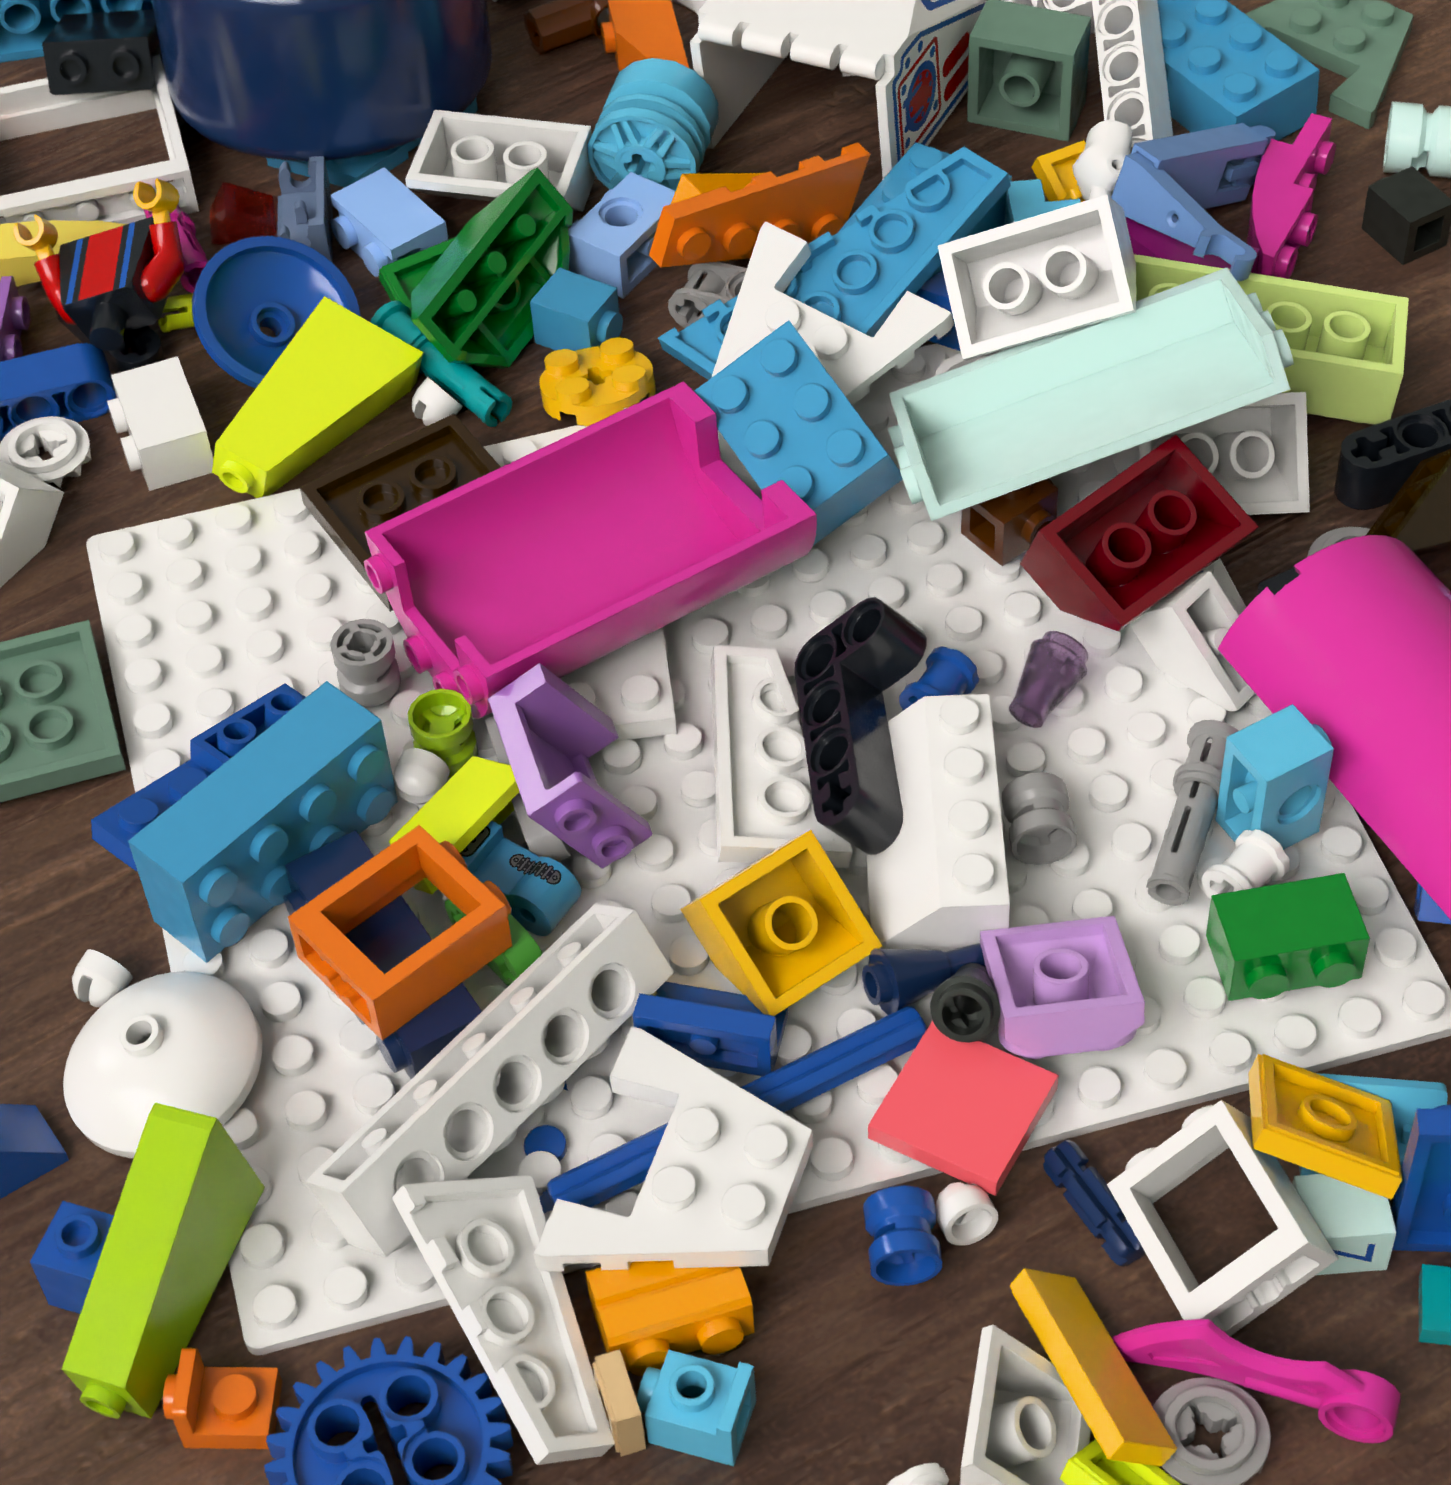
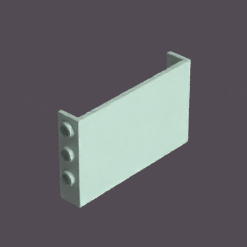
M1224 268L1136 301V312L1012 347L891 392L889 395L898 425L888 428L911 503L913 505L924 501L930 519L933 521L1290 390L1284 368L1294 365V361L1282 329L1276 330L1268 310L1263 312L1257 294L1254 292L1246 295L1229 269Z

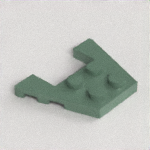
M1275 0L1245 13L1306 60L1348 78L1330 94L1329 112L1368 130L1374 125L1379 104L1385 98L1390 77L1393 71H1396L1411 34L1413 14L1382 0Z

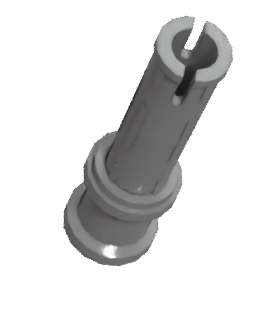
M1202 720L1194 723L1189 730L1187 744L1190 751L1186 763L1176 770L1173 778V787L1177 800L1165 831L1152 875L1146 885L1148 894L1160 903L1182 905L1189 899V890L1205 846V840L1215 809H1217L1226 738L1238 732L1235 727L1225 722ZM1208 739H1212V740H1213V741H1212V744L1209 743V742H1207Z

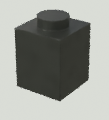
M1413 166L1389 177L1382 178L1368 186L1361 229L1402 265L1447 245L1451 226V199Z

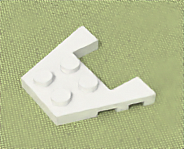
M765 221L760 228L712 377L789 320L849 402L854 405L870 392L868 387L892 367L897 370L901 369L915 358L914 351L934 335L940 339L954 326V321L950 311L907 291L876 335L870 337L784 294L783 292L810 257L811 251L807 241Z
M631 1026L610 1074L612 1093L672 1107L674 1110L631 1215L626 1217L557 1199L534 1252L536 1268L546 1272L565 1271V1264L600 1263L601 1270H629L631 1262L673 1261L674 1268L769 1266L813 1147L812 1129L643 1029Z

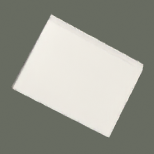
M995 1325L983 1327L961 1463L960 1485H1067L1059 1478L1068 1459L1089 1445L1091 1430L1052 1362Z

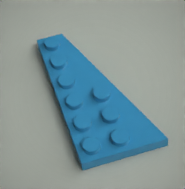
M963 146L906 182L905 191L877 208L872 203L855 214L856 222L833 236L828 231L808 243L811 255L783 293L870 337H874L907 291L916 294L939 268L941 260L938 245L966 237L1009 189L1011 184L1008 173ZM738 295L724 304L719 299L702 310L704 317L680 332L674 327L658 337L662 349L707 380L712 378Z

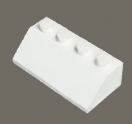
M990 694L924 696L888 721L903 809V824L899 835L885 851L876 855L866 854L870 926L882 944L880 949H924L947 952L980 943V931L1009 928L1010 900Z

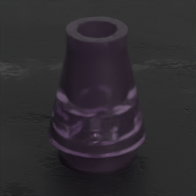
M1048 631L1043 635L1042 639L1033 641L1030 645L1015 697L1009 706L1011 715L1026 726L1033 728L1041 727L1048 715L1087 675L1085 664L1089 655L1085 647L1073 637L1058 631Z

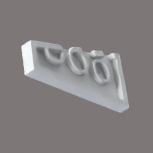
M714 645L711 657L718 862L754 863L786 842L812 830L833 866L849 868L853 854L850 843L817 822L814 814L803 731L798 721L799 708L777 649Z
M532 1175L403 1184L392 1197V1200L536 1465L603 1456L615 1443L562 1271L546 1272L536 1268L534 1252L547 1222Z

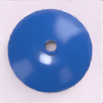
M274 236L250 237L222 248L203 268L197 280L192 299V315L195 329L207 353L230 376L253 388H257L324 296L359 316L360 310L349 282L329 259L305 244ZM260 328H270L274 331L276 337L267 336Z

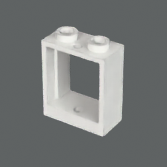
M1220 1100L1215 1105L1202 1107L1190 1114L1183 1122L1180 1131L1158 1147L1149 1148L1136 1154L1127 1163L1125 1171L1107 1184L1184 1320L1210 1319L1229 1336L1338 1260V1257L1277 1158L1253 1149L1251 1118L1223 1100ZM1230 1148L1278 1229L1199 1285L1154 1208L1153 1203L1226 1149Z

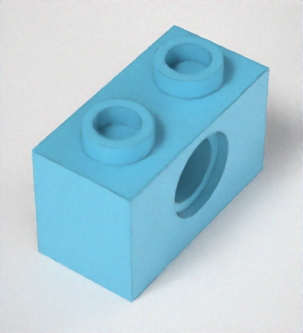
M1292 704L1227 736L1215 820L1234 842L1244 830L1252 831L1258 829L1271 835L1281 844L1284 850L1319 832L1334 748L1325 731L1317 724H1311Z

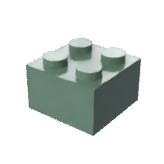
M987 0L969 36L967 122L1069 142L1086 103L1091 17L1002 0Z

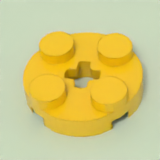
M621 337L610 338L596 347L576 351L560 349L549 353L544 359L545 371L539 380L545 411L551 417L560 421V412L576 415L577 425L590 426L622 411L624 408L639 403L647 394L648 397L654 396L656 392L651 361L644 354L634 351V345L630 339Z

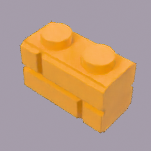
M673 1261L631 1262L629 1270H601V1267L585 1272L592 1311L605 1351L609 1353L620 1349L627 1371H631L634 1375L643 1376L648 1367L661 1370L668 1350L686 1354L702 1349L706 1354H720L738 1346L744 1336L755 1333L753 1304L743 1273L739 1267L674 1268Z

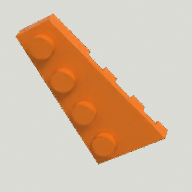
M857 142L842 147L841 156L824 161L818 155L800 161L797 171L776 177L771 171L754 176L752 181L743 189L731 192L724 186L664 206L649 256L660 268L751 258L760 228L765 221L808 243L828 231L833 236L849 219L870 153Z

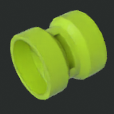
M448 689L430 690L416 698L408 711V721L411 736L414 738V748L429 751L440 757L449 767L450 773L448 778H451L472 756L478 757L471 705L464 699L462 694Z

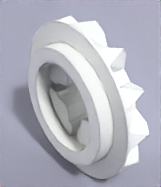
M55 416L35 418L16 426L2 439L0 443V460L45 483L53 482L61 488L64 477H80L81 465L91 461L90 441L85 429L73 420ZM43 446L45 452L49 451L53 458L42 461L41 457L38 456L40 454L38 447Z

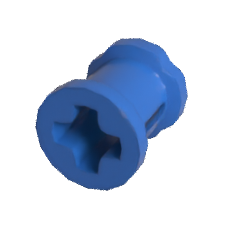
M943 646L934 648L926 659V671L918 682L908 684L899 696V704L902 710H905L924 696L970 694L979 683L977 667L969 657L958 650Z

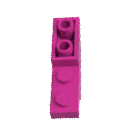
M1311 113L1293 144L1271 139L1262 156L1255 177L1247 244L1260 249L1257 274L1289 279L1296 265L1298 248L1300 245L1307 247L1312 241L1318 223V214L1311 213L1317 176L1319 173L1324 175L1328 173L1336 151V143L1329 141L1332 118Z

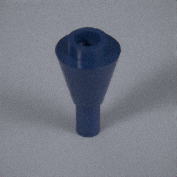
M978 943L947 952L942 950L875 948L869 955L868 965H865L862 970V982L865 993L873 1005H879L887 1015H890L934 992L940 984L955 975L961 966L969 963L985 966L981 944Z

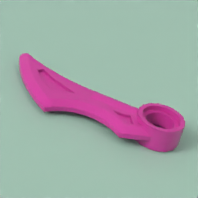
M1210 1319L1157 1323L1132 1329L1112 1337L1126 1362L1150 1364L1202 1374L1318 1409V1418L1322 1424L1333 1433L1346 1439L1362 1443H1380L1389 1440L1394 1434L1401 1404V1394L1393 1384L1370 1372L1355 1369L1340 1370L1326 1361L1291 1360L1257 1351L1227 1335Z

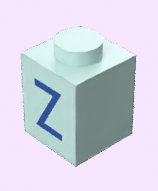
M1323 1174L1294 1176L1292 1183L1338 1257V1260L1317 1275L1387 1270L1396 1237L1389 1199Z

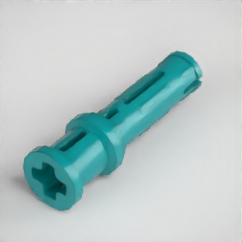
M390 301L376 311L371 318V323L423 352L419 373H423L432 379L443 390L472 411L485 425L489 427L498 425L497 420L490 415L491 413L501 422L506 419L512 408L513 401L511 397L492 385L469 365L449 363L411 321L410 309L400 301Z

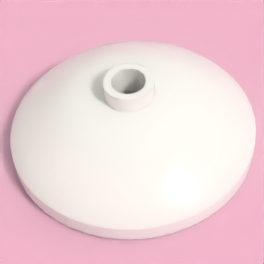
M185 971L170 972L134 983L110 998L90 1017L70 1049L63 1080L64 1098L69 1114L76 1126L92 1143L109 1153L127 1158H134L148 1114L155 1102L215 1117L223 1126L243 1104L257 1078L262 1058V1035L259 1022L247 1001L233 986L208 974Z

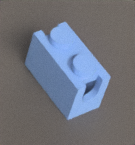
M385 167L330 195L332 206L339 213L338 217L331 220V228L335 238L343 248H351L361 257L369 272L375 277L379 276V269L382 266L448 240L446 221Z

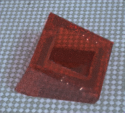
M222 182L209 213L211 242L214 244H229L250 237L274 236L277 230L273 196Z

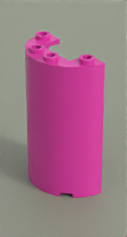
M683 381L365 531L372 557L364 560V566L376 591L380 594L386 593L395 615L407 636V639L403 640V646L413 668L419 674L428 671L432 676L435 690H455L462 694L464 699L471 705L472 717L480 719L492 713L488 698L537 664H542L558 678H562L806 556L814 545L817 514L783 480L762 489L761 500L721 460L716 413Z
M1367 535L1350 538L1321 549L1295 564V571L1299 576L1285 584L1275 595L1266 587L1235 620L1224 636L1218 650L1273 714L1293 704L1311 724H1317L1325 731L1334 748L1329 779L1451 920V591L1402 541L1385 535Z

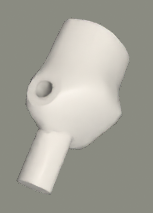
M1105 120L1097 123L1090 129L1084 151L1072 167L1073 174L1085 201L1103 195L1112 197L1125 156L1130 153L1133 130L1129 125L1119 121Z

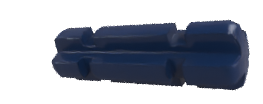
M1065 1140L1059 1145L1050 1148L1044 1155V1171L1058 1188L1067 1189L1063 1196L1094 1237L1105 1239L1102 1247L1113 1262L1125 1267L1135 1260L1142 1258L1146 1253L1107 1186L1108 1183L1095 1167L1087 1168L1085 1166L1089 1159L1078 1144L1071 1140Z

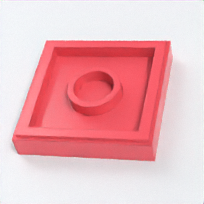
M932 1020L868 1124V1139L967 1184H976L983 1191L996 1196L1058 1089L1059 1075L979 1040L975 1042L952 1040L942 1034Z

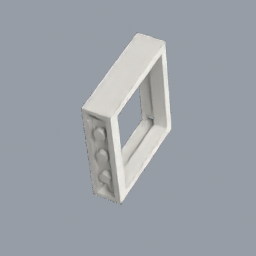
M160 55L152 56L156 81L152 89L53 95L49 90L48 78L0 87V141L157 109L170 159L0 196V217H4L0 218V224L35 221L34 214L46 220L104 221L130 224L146 219L144 209L137 206L134 201L133 191L136 183L142 181L150 184L157 194L156 178L164 181L175 180L169 183L178 190V205L181 212L189 214L199 211Z

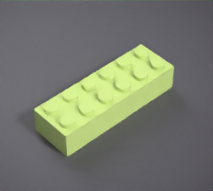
M1134 254L1136 262V301L1224 268ZM1250 273L1246 280L1237 281L1246 295L1254 292L1257 294L1263 312L1269 311L1276 330L1282 329L1287 339L1294 365L1284 368L1290 390L1282 393L1306 392L1307 414L1373 425L1391 419L1404 375L1409 298Z

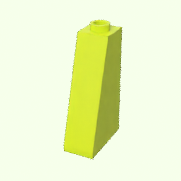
M324 296L216 441L212 473L219 476L220 480L227 487L236 492H247L256 498L271 495L410 392L417 382L423 352Z

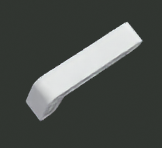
M1002 0L1091 17L1090 34L1095 33L1104 119L1119 121L1132 128L1133 135L1129 154L1132 152L1134 143L1173 136L1157 0Z

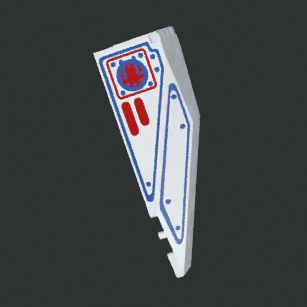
M707 0L698 10L699 28L697 34L690 41L693 70L710 85L718 101L719 121L708 148L713 149L780 63L790 53L791 60L830 70H834L840 63V71L843 73L879 80L875 87L882 176L884 179L915 142L926 146L929 145L968 91L969 36L987 0Z

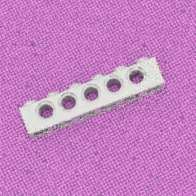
M595 903L305 1181L350 1245L388 1257L393 1251H397L409 1244L413 1237L392 1200V1197L403 1184L468 1180L469 1176L492 1153L502 1150L513 1141L517 1135V1128L539 1106L549 1103L562 1092L565 1081L586 1060L597 1056L609 1045L611 1035L634 1013L639 993L656 996V990L674 974V971L636 910ZM548 1025L547 1036L544 1040L545 1030ZM501 1071L500 1082L496 1088L497 1076ZM453 1117L452 1128L447 1136V1127ZM402 1165H404L402 1179L397 1185L398 1172Z

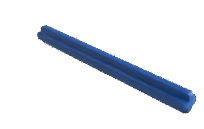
M904 1007L741 1088L784 1113L916 1048L927 1030L926 1024L914 1007ZM668 1123L551 1179L547 1183V1190L553 1207L557 1199L593 1207L644 1182Z

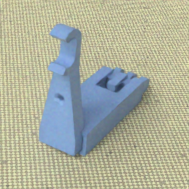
M1238 123L1134 143L1131 154L1125 156L1111 198L1123 208L1125 217L1194 247L1193 255L1204 258L1205 255H1215L1222 258L1231 265L1229 271L1236 281L1246 280L1257 257L1256 251L1223 228L1204 209L1246 200L1250 185L1255 183L1258 166L1266 151L1265 147L1269 145L1271 139L1275 138L1276 132L1262 125L1249 127L1244 123Z

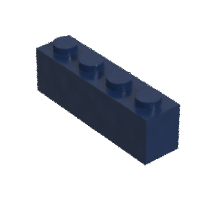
M356 830L285 865L291 892L284 895L283 899L290 915L374 857ZM402 895L345 934L384 974L432 940ZM461 983L383 1041L378 1036H376V1040L391 1070L397 1073L404 1069L410 1079H412L467 1027L482 1010L464 984ZM355 1014L360 1023L364 1025L365 1023Z

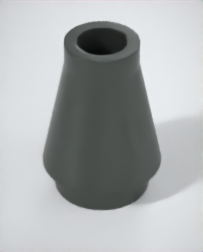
M969 963L961 966L955 975L940 984L932 995L930 1002L932 1020L938 1030L948 1038L959 1042H975L988 1036L998 1023L1000 1017L999 1001L986 967L981 964Z

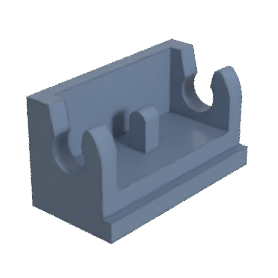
M324 156L309 157L308 175L310 178L305 181L294 180L291 177V168L288 162H283L279 168L281 196H278L277 237L305 244L324 255L333 263V231L331 228L333 206Z

